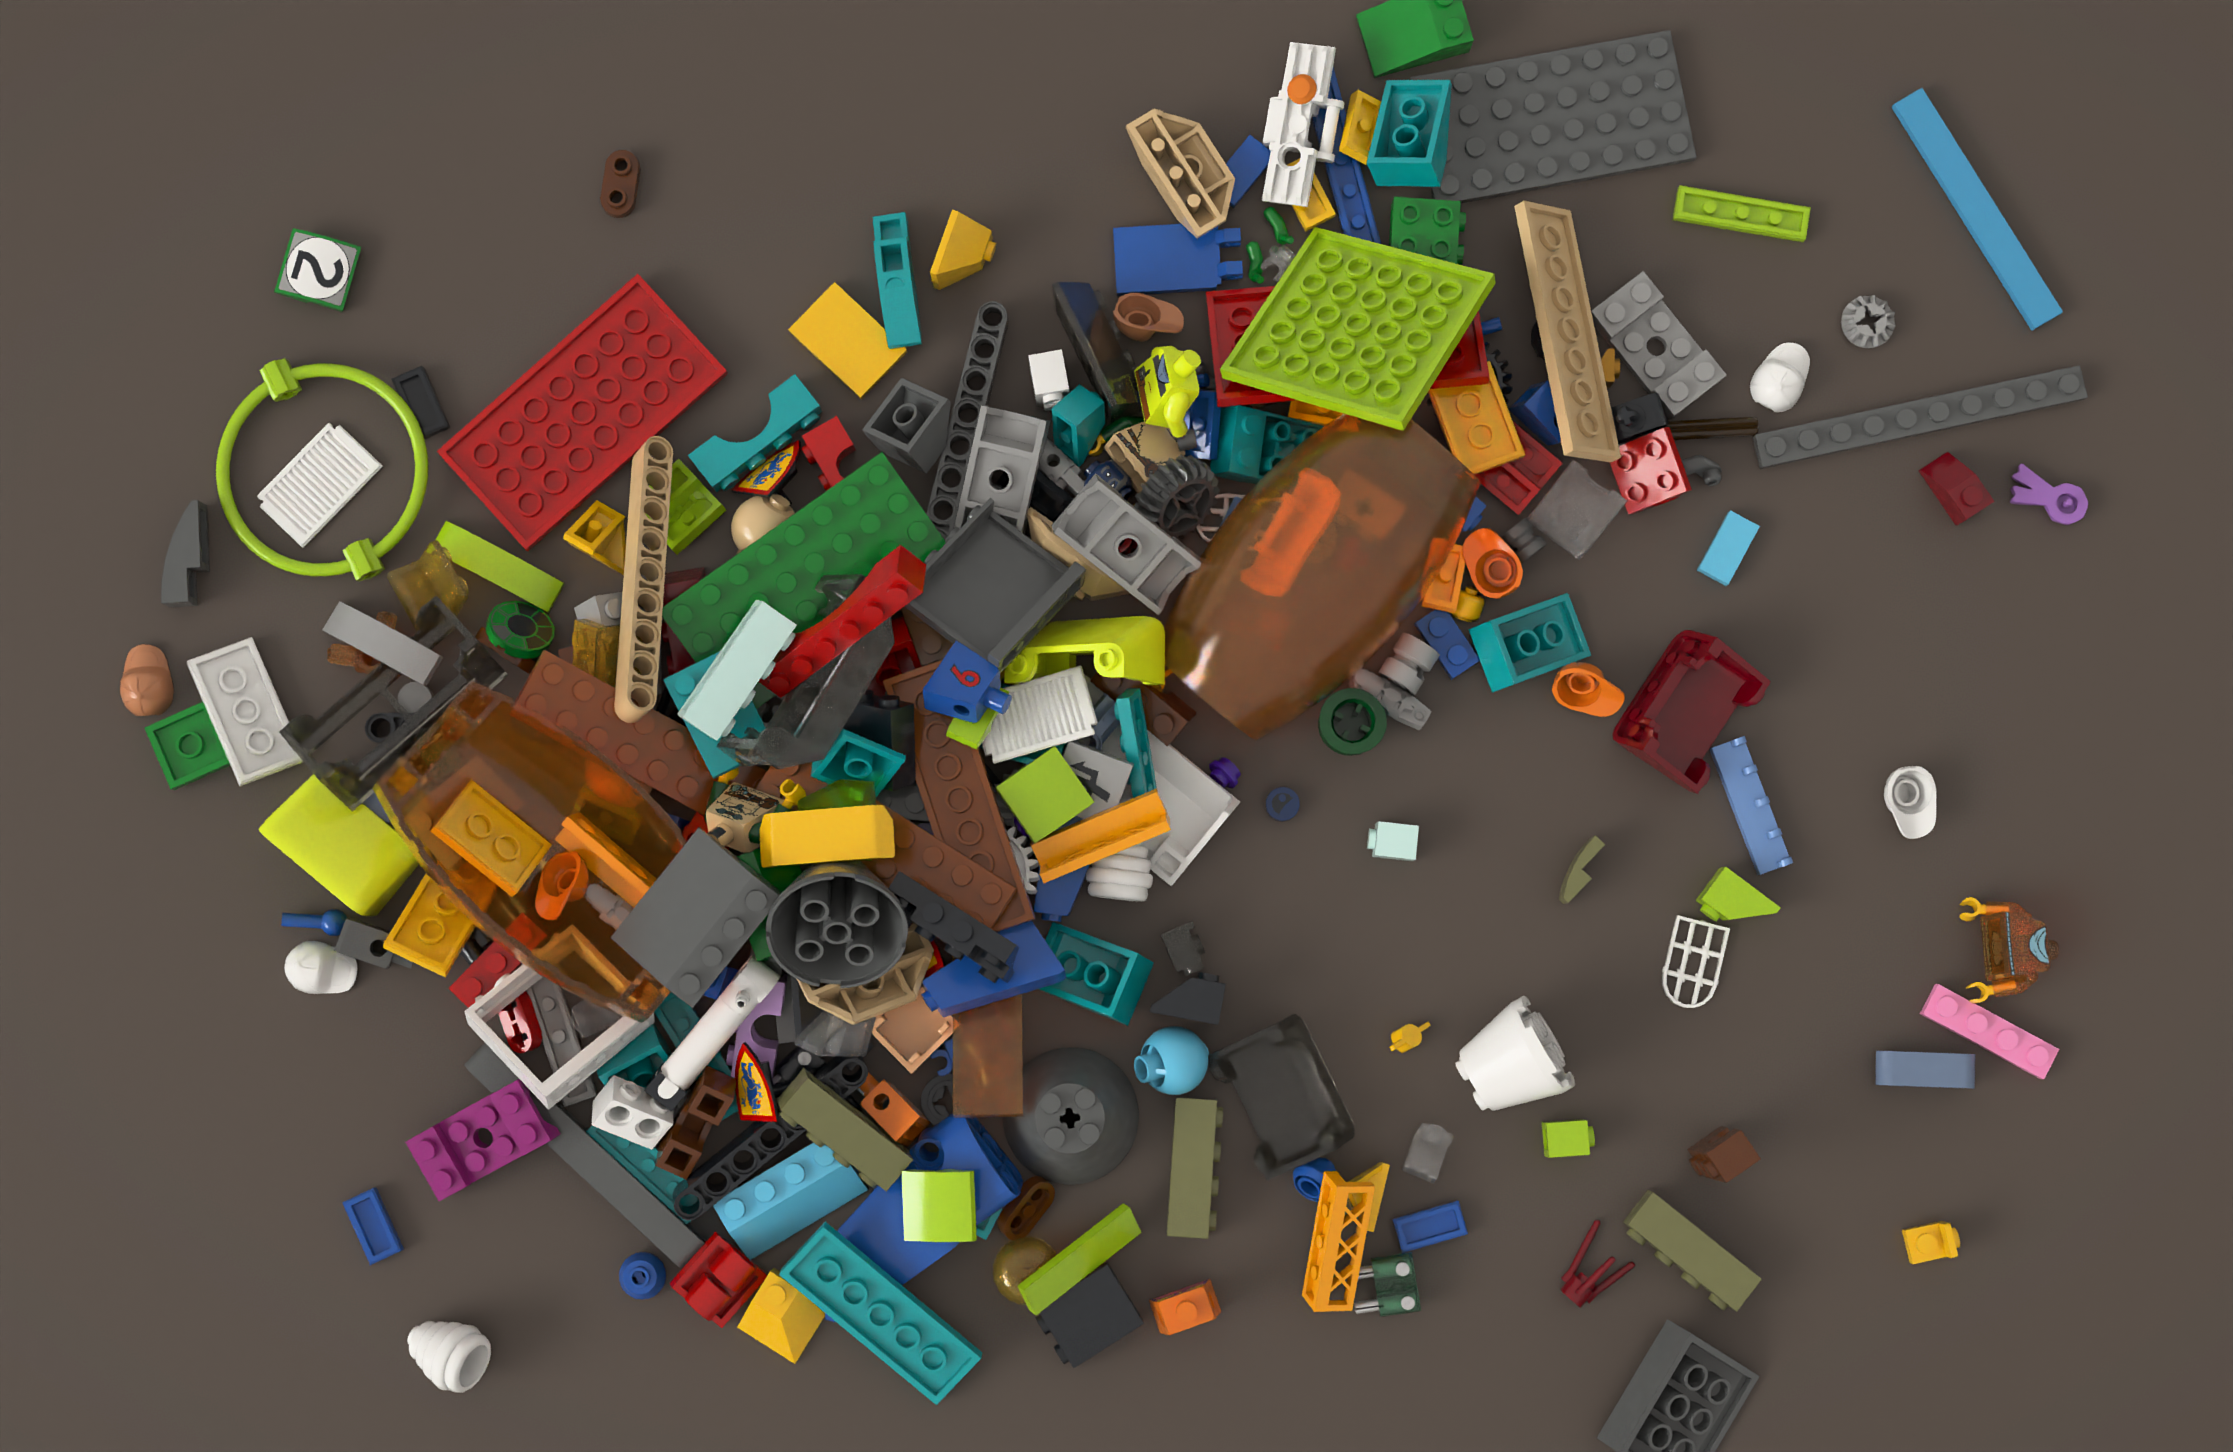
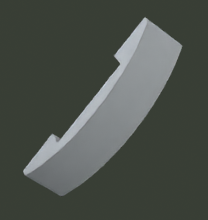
M340 601L322 631L364 652L425 687L443 659L441 655Z

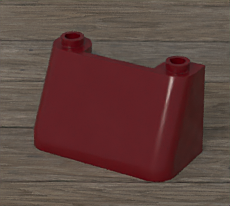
M1684 630L1670 642L1613 730V740L1686 790L1698 794L1710 779L1711 768L1703 760L1704 756L1738 705L1749 707L1759 703L1763 699L1765 690L1771 681L1718 637L1692 630Z

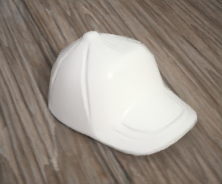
M1783 343L1767 356L1755 371L1750 382V391L1755 402L1776 413L1787 411L1797 403L1803 391L1810 366V358L1805 348L1796 343Z
M1920 766L1898 768L1890 774L1884 788V800L1887 808L1892 812L1900 832L1906 838H1921L1932 831L1936 822L1937 797L1932 775Z
M305 941L290 951L285 960L284 969L289 982L299 991L310 994L342 993L350 990L356 981L357 961L355 958L335 952V947L326 943Z

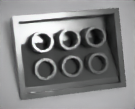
M698 827L610 938L664 987L693 1008L768 915L773 903L782 891Z
M1667 1319L1597 1438L1616 1452H1715L1760 1376Z

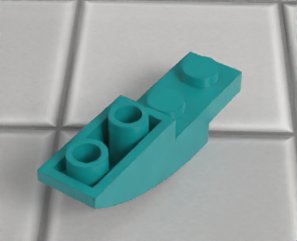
M906 212L874 216L875 241H873L888 347L893 349L922 344L917 288L913 275L908 217Z

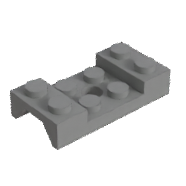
M1642 271L1594 308L1591 313L1595 328L1611 348L1615 349V353L1647 393H1658L1664 413L1671 420L1706 391L1721 382L1727 374L1706 349L1703 351L1662 301L1664 298L1662 293L1645 272ZM1651 339L1660 340L1664 345V353L1659 356L1650 354L1647 350V342Z
M981 406L954 528L958 527L960 529L967 522L968 515L977 505L982 507L992 498L994 500L993 512L1025 535L1028 524L1027 513L1040 457L1044 453L1051 421L994 407ZM997 470L1005 471L1009 477L1007 487L1002 490L995 488L991 482L992 474Z
M1097 474L1089 480L1051 525L1053 532L1157 615L1163 610L1169 594L1186 574L1197 570L1202 565L1197 554L1177 538L1167 534L1126 501L1122 494ZM1131 538L1137 542L1136 550L1128 555L1120 553L1118 550L1120 542Z

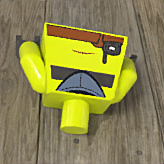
M1173 346L1155 347L1151 352V357L1134 370L1145 424L1169 428L1178 443L1179 451L1197 448L1194 430L1187 428L1184 417L1199 395L1200 388L1196 369L1201 364L1200 356L1193 350L1180 351Z

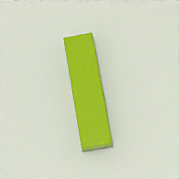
M1679 185L1673 220L1804 242L1807 236L1811 207Z
M1124 1203L1017 1286L1030 1312L1038 1315L1142 1233L1130 1207Z

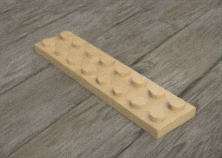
M1523 200L1514 207L1564 456L1613 462L1621 458L1571 211Z

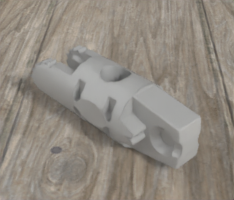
M1047 437L1038 470L1062 489L1066 487L1077 496L1084 488L1085 483L1078 476L1082 470ZM1051 461H1057L1059 463L1055 467H1051L1048 465Z
M1365 668L1357 669L1348 683L1350 688L1361 689L1373 695L1383 706L1386 715L1417 730L1424 726L1432 712L1409 692L1386 678H1381L1373 672H1369Z
M594 883L593 885L590 884L587 888L584 898H586L588 904H591V907L601 914L599 916L601 920L617 930L633 910V907L618 894L615 896L606 888H602V885Z

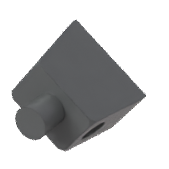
M353 917L346 918L334 949L335 952L385 969H389L392 962L410 969L414 963L388 950L385 954L374 950V942L376 940L384 942L391 931Z

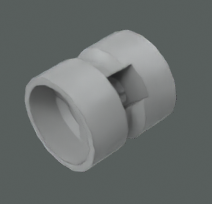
M1402 633L1393 648L1395 656L1387 657L1378 674L1415 696L1425 680L1422 675L1423 672L1431 671L1440 654L1420 639L1410 634Z

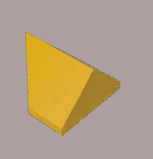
M596 500L565 532L563 539L571 546L624 576L626 551L624 519L626 516Z
M1384 1162L1377 1163L1348 1181L1372 1182L1375 1185L1367 1231L1374 1232L1390 1167L1389 1164ZM1363 1193L1348 1194L1347 1201L1352 1209L1361 1202Z

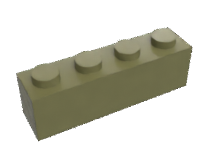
M805 1068L802 1069L777 1099L781 1110L780 1116L793 1127L799 1124L808 1131L806 1136L813 1143L821 1148L824 1145L834 1151L833 1157L846 1168L853 1165L860 1171L859 1177L872 1188L878 1185L887 1192L902 1174V1171L913 1161L909 1150L904 1145L896 1142L886 1131Z
M1175 1097L1167 1236L1208 1239L1209 1231L1216 1230L1217 1211L1210 1210L1211 1196H1218L1219 1176L1212 1175L1213 1162H1220L1221 1142L1215 1141V1128H1222L1223 1107H1217L1216 1099Z
M1647 1190L1623 1221L1630 1228L1626 1233L1641 1246L1645 1242L1649 1243L1656 1249L1653 1255L1669 1268L1674 1263L1684 1271L1680 1277L1696 1290L1701 1285L1711 1294L1707 1299L1722 1311L1729 1307L1737 1312L1762 1280L1652 1191Z

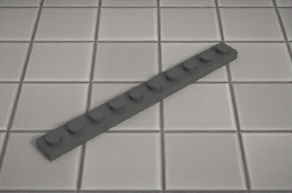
M2079 365L1760 433L1752 438L1759 468L1764 469L2082 401L2088 398Z

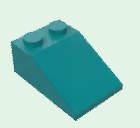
M1386 80L1367 159V165L1376 186H1441L1447 160L1451 80Z
M1568 593L1468 629L1492 693L1592 656Z
M719 652L663 679L678 711H680ZM752 701L746 708L740 707L733 717L736 720L734 727L726 737L720 736L718 741L710 738L684 720L713 779L775 749Z
M1052 922L1045 941L1064 967L1066 979L1038 990L1128 1026L1154 962L1134 951Z

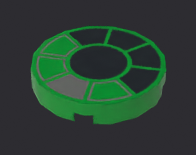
M503 602L492 609L486 622V634L490 642L496 648L497 645L504 648V653L512 657L523 659L539 657L543 650L549 649L554 639L555 627L550 617L540 608L527 602Z

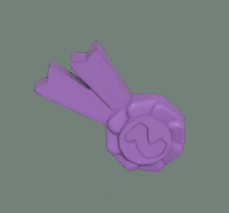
M2019 464L2017 467L2018 472L2013 474L2011 478L2027 488L2013 486L2011 488V493L2013 494V497L2010 499L2011 504L2044 506L2051 520L2063 525H2070L2084 517L2088 508V500L2080 487L2070 483H2063L2052 487L2024 464Z

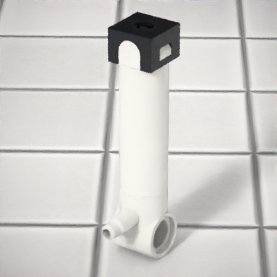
M754 955L750 956L736 973L731 983L667 1061L662 1063L651 1076L644 1091L672 1111L685 1096L691 1084L756 1005L762 1002L773 989L780 975L763 962L757 961Z

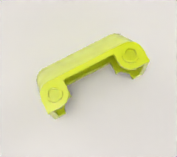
M1148 616L1051 622L1005 668L1004 683L1016 685L1076 667V655L1094 654L1095 669L1103 677L1126 678L1141 681L1145 685H1165L1164 626L1158 619Z
M321 766L265 820L258 830L350 909L362 916H377L426 855L406 834L396 831L349 792L347 785L344 783L347 777L333 766L329 768Z

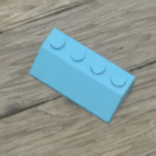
M812 1143L729 1192L713 1207L730 1236L744 1254L752 1260L869 1190L865 1182L859 1177L858 1170L853 1165L846 1168L839 1163L832 1155L834 1151L827 1145L821 1148Z

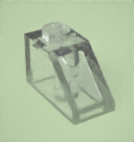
M824 1010L796 1038L795 1045L818 1056H866L876 1017L852 1025Z

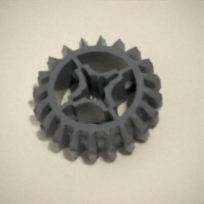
M1179 455L1176 460L1169 458L1166 465L1162 466L1159 464L1157 471L1154 474H1149L1150 478L1146 483L1140 484L1142 491L1135 495L1138 502L1135 503L1134 507L1171 537L1174 536L1183 540L1188 532L1194 533L1195 527L1200 523L1204 524L1203 519L1206 515L1212 514L1210 508L1218 502L1215 496L1220 491L1217 487L1219 480L1205 462H1201L1192 455L1188 457Z

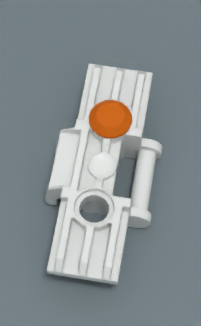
M1290 42L1282 90H1279L1278 97L1270 98L1263 137V145L1271 151L1262 196L1263 202L1308 207L1316 161L1334 162L1335 155L1332 152L1340 110L1344 109L1345 104L1341 100L1328 98L1336 52L1335 47ZM1322 108L1327 110L1320 149L1317 151L1312 148V143L1308 141V132L1311 117H1317L1319 109ZM1288 151L1301 153L1300 161L1294 166H1287L1285 163V155Z

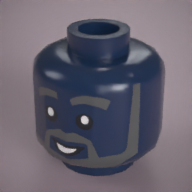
M1106 460L1102 463L1095 461L1083 474L1086 477L1084 486L1097 474L1122 494L1126 501L1133 493L1130 476L1113 460Z

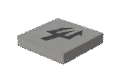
M1077 741L1068 742L1063 758L1094 801L1092 805L1076 816L1085 819L1119 805L1134 763Z

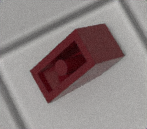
M1948 451L1918 470L1956 526L1995 502L1976 473Z

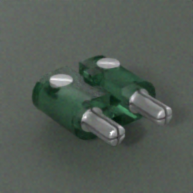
M1412 1252L1371 1258L1372 1265L1360 1267L1358 1279L1374 1277L1377 1299L1355 1302L1354 1308L1357 1314L1379 1311L1380 1317L1421 1311Z

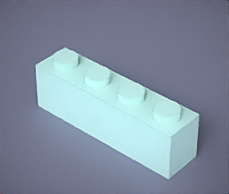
M755 600L677 715L716 741H718L720 736L726 737L736 723L733 717L740 707L746 708L754 698L756 691L753 688L759 679L765 680L774 669L776 663L773 659L779 650L785 651L795 637L792 631L797 625L765 602Z

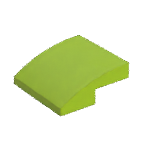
M680 459L672 464L667 545L678 555L726 511L724 506Z
M1056 746L1048 749L995 787L1034 844L1094 803Z
M908 1169L902 1171L904 1241L973 1242L977 1240L974 1171L943 1169L939 1171Z

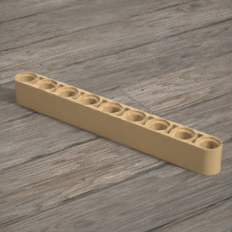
M661 436L650 437L634 454L632 459L614 701L617 716L627 723L639 721L654 707L657 700L673 448ZM641 574L644 575L648 581L643 579ZM638 605L642 606L646 612L642 611ZM636 636L640 637L644 643H641ZM633 667L640 670L642 675L638 674ZM631 698L635 699L640 707L636 706L632 702Z

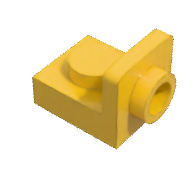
M1938 1221L1902 1229L1910 1264L1944 1257H1958L1957 1248H1960V1238L1956 1228H1952L1950 1223Z

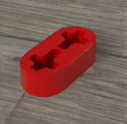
M525 991L515 999L516 1007L512 1008L510 1003L498 1013L510 1048L517 1053L533 1051L542 1042L541 1028L531 998ZM526 1032L528 1039L523 1041L522 1035Z

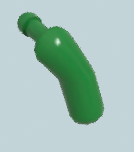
M1267 207L1263 215L1273 227L1277 243L1281 245L1286 243L1292 244L1294 238L1288 235L1284 219L1274 207Z
M1251 241L1246 245L1250 259L1248 277L1251 281L1261 284L1264 282V277L1262 276L1263 256L1258 242Z

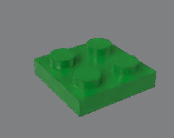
M203 702L144 728L171 790L181 788L230 766Z

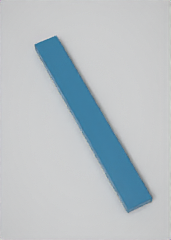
M1923 88L1893 104L1891 108L2031 331L2063 313Z

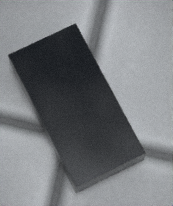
M423 366L391 379L397 393L404 399L415 415L424 439L450 428Z

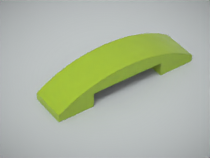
M448 521L444 523L430 549L432 552L462 566L548 613L565 583Z

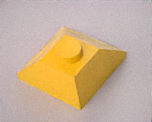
M952 210L930 271L933 288L941 290L982 270L985 260L991 262L997 244L992 241V231L964 214Z
M774 1268L769 1272L752 1299L737 1328L795 1364L824 1319L825 1312L779 1275L780 1271Z

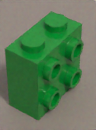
M1394 196L1391 204L1388 246L1462 265L1464 245L1458 244L1459 232L1465 231L1466 212H1460L1461 201Z

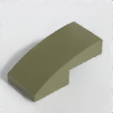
M1596 835L1590 837L1581 847L1567 870L1559 895V900L1563 904L1569 903L1592 879L1582 869L1605 846Z

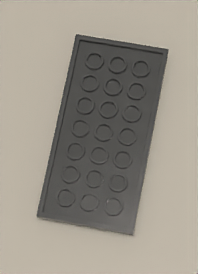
M1670 30L1410 77V80H1451L1452 83L1447 160L1441 186L1430 187L1433 199L1467 203L1692 162L1697 158Z

